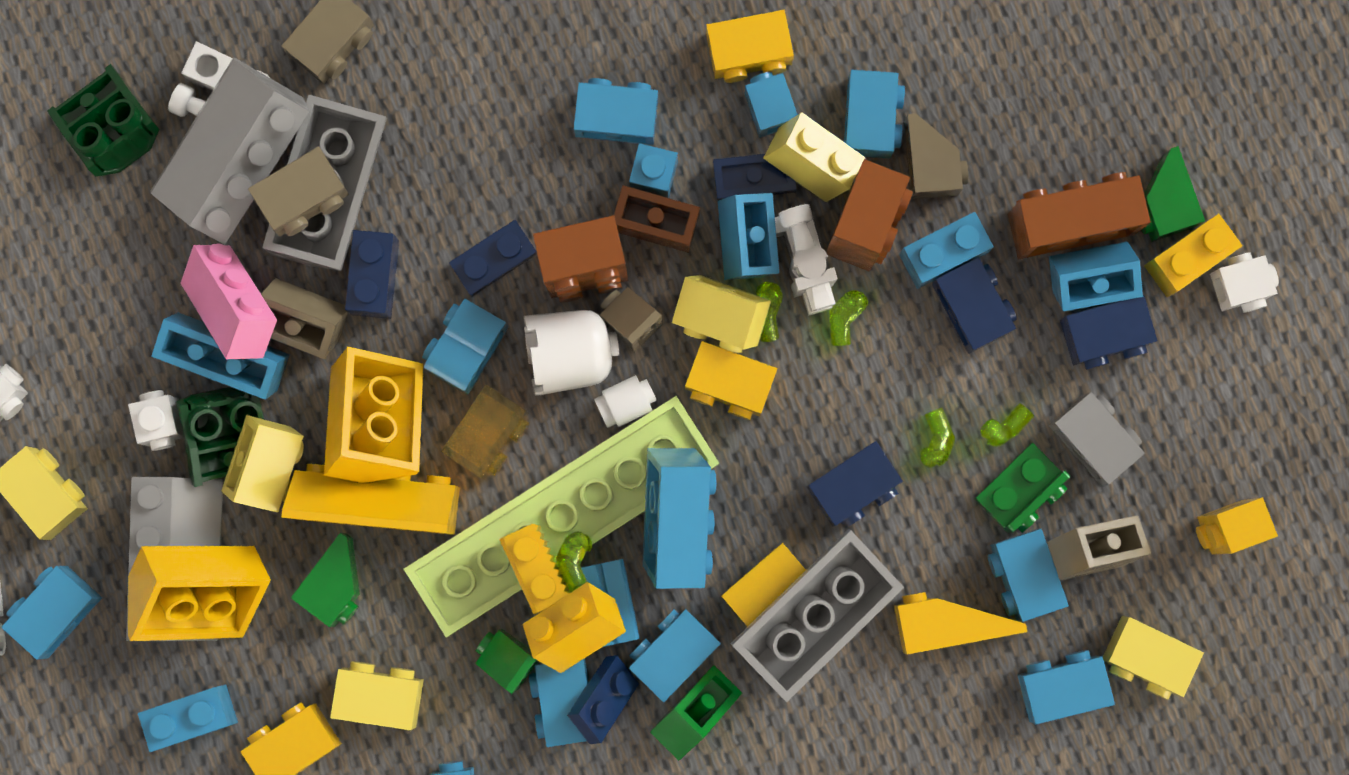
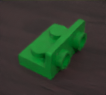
M1030 443L974 499L1007 533H1013L1017 529L1023 533L1039 518L1035 511L1045 501L1051 505L1066 492L1068 488L1064 483L1070 478V475L1065 470L1060 471L1034 443Z

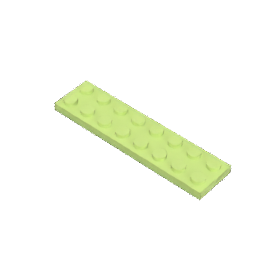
M677 396L404 568V571L446 638L522 590L499 540L502 537L532 523L541 526L540 532L545 534L543 540L548 541L546 547L551 548L550 554L555 556L553 562L558 563L557 567L645 512L647 448H695L711 466V469L720 464Z

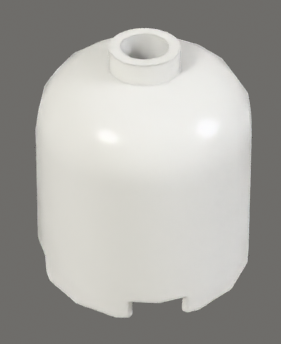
M576 310L524 316L528 363L532 364L534 379L531 381L535 396L593 386L601 383L608 377L612 367V356H619L618 339L616 332L608 333L605 321L597 313L590 310Z

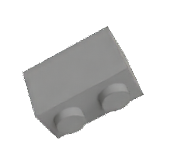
M1090 392L1082 396L1054 420L1049 427L1099 485L1106 486L1142 457L1145 452L1139 447L1142 441L1136 432L1128 425L1122 427L1112 416L1115 410L1108 400L1100 394L1095 396Z

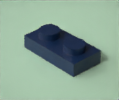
M765 154L713 159L717 201L742 194L773 193V195L795 193L797 190L796 181L763 159Z
M513 220L450 261L449 264L470 296L473 297L537 255V251L517 221Z
M618 655L605 657L567 715L589 744L602 743L639 685Z

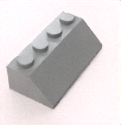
M233 57L150 190V193L189 226L225 245L254 200L248 188L270 175L310 112L304 98Z
M308 95L306 104L310 112L297 131L288 164L319 146L349 195L342 199L344 204L339 209L327 215H323L322 212L307 220L309 225L304 230L293 236H287L286 233L279 236L269 224L262 248L272 256L308 266L341 271L387 117Z
M132 477L128 575L141 546H221L222 479H212L203 482V486L194 487L191 478ZM127 597L126 641H130V640H129V637H128V597ZM218 638L150 641H217Z
M848 529L730 644L788 702L904 587L852 530Z

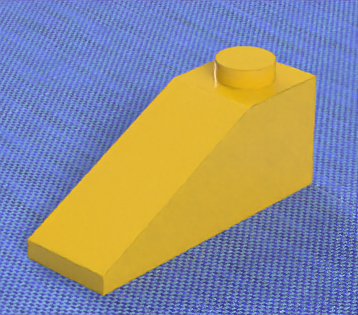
M926 592L902 596L903 604L894 605L902 650L907 655L1028 632L1025 623L938 598L927 599Z

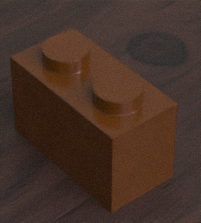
M622 185L614 216L618 233L689 253L700 216V207Z

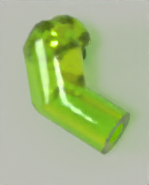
M763 282L757 287L756 295L771 300L760 341L772 342L780 337L776 317L783 300V293L777 283Z
M856 290L848 291L829 310L831 346L851 344L850 324L868 306V299L864 293Z
M1019 403L1001 424L994 419H989L980 429V434L983 438L987 439L986 443L988 445L999 447L1014 439L1034 418V415L1029 409Z
M943 407L924 415L933 435L929 446L920 451L921 462L928 468L945 464L955 443V435Z
M579 531L570 533L565 537L556 555V563L570 592L588 582L580 563L586 551H591L592 540L587 534Z

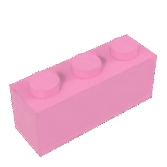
M193 245L181 285L225 359L263 358L277 322L273 312L230 245Z

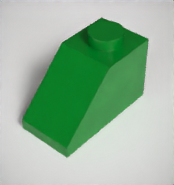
M1179 146L1171 148L1162 156L1144 192L1151 223L1144 227L1141 232L1144 235L1149 234L1151 242L1196 228L1205 222Z
M340 533L291 597L292 600L328 627H336L339 622L345 625L359 608L354 603L360 595L354 544L351 536L347 533Z
M499 629L495 635L489 631L475 650L481 655L475 664L511 694L520 688L538 662V660L532 657L529 647L503 629Z
M713 665L665 714L650 733L679 761L704 739L741 696L742 692Z

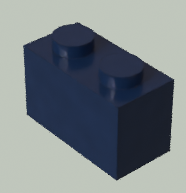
M353 230L345 310L352 316L392 318L399 240L393 233Z
M979 257L937 278L932 283L968 354L1016 329L1013 322L1017 320V316L1012 305L1007 299L1001 300L995 289V286L998 285V280L989 264L983 265Z
M1144 295L1143 297L1118 301L1067 315L1060 320L1073 366L1084 363L1086 370L1109 364L1108 356L1123 353L1125 360L1147 354L1146 346L1158 341Z
M875 441L806 487L832 527L842 523L846 529L865 516L861 509L874 500L879 507L898 495L899 493L895 487L902 483L903 480L877 441Z

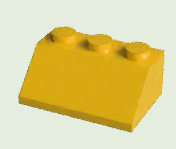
M347 346L332 365L330 371L324 476L367 483L416 475L419 472L423 363Z
M141 546L128 575L129 640L243 638L271 581L255 546Z

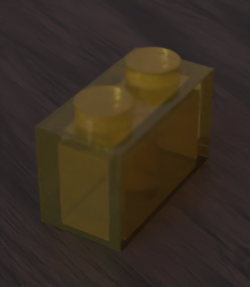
M485 384L441 452L484 480L489 474L495 477L508 458L503 452L510 441L518 443L528 429L530 423L525 419L529 413Z

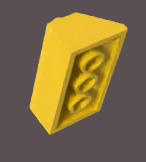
M307 464L306 471L294 470L282 508V518L455 535L460 487L450 485V477L427 475L426 483L410 481L411 476L359 483L324 476L325 465Z

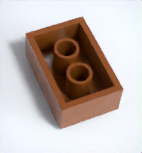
M864 159L827 248V255L866 271H870L874 263L881 265L887 253L891 250L898 232L896 226L905 213L913 191L906 189L910 177Z
M1126 172L1104 176L1101 183L1087 186L1086 180L1071 182L1063 185L1062 191L1048 194L1046 188L1026 192L1023 194V199L1016 201L1017 204L1008 213L1018 260L1134 236L1151 223L1140 175L1127 178Z
M614 215L533 234L543 281L551 299L559 297L560 303L575 301L583 298L582 291L598 288L599 294L610 293L616 289H622L621 282L629 281Z

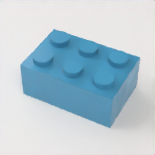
M647 448L642 566L656 589L705 588L706 575H711L713 558L711 550H707L708 535H713L715 526L714 512L709 510V495H714L716 492V472L711 470V466L695 448Z

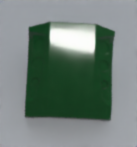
M112 64L104 68L106 70L104 73L62 104L47 110L64 138L95 177L123 171L152 149L160 130Z
M226 387L191 394L175 402L184 434L192 485L194 487L203 486V482L226 477L246 415L264 419L260 397L233 387Z

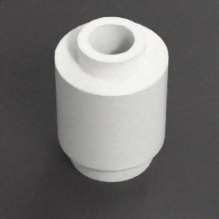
M636 375L601 391L603 395L594 399L607 428L615 424L620 427L653 411L650 403L657 401L647 379L639 382Z

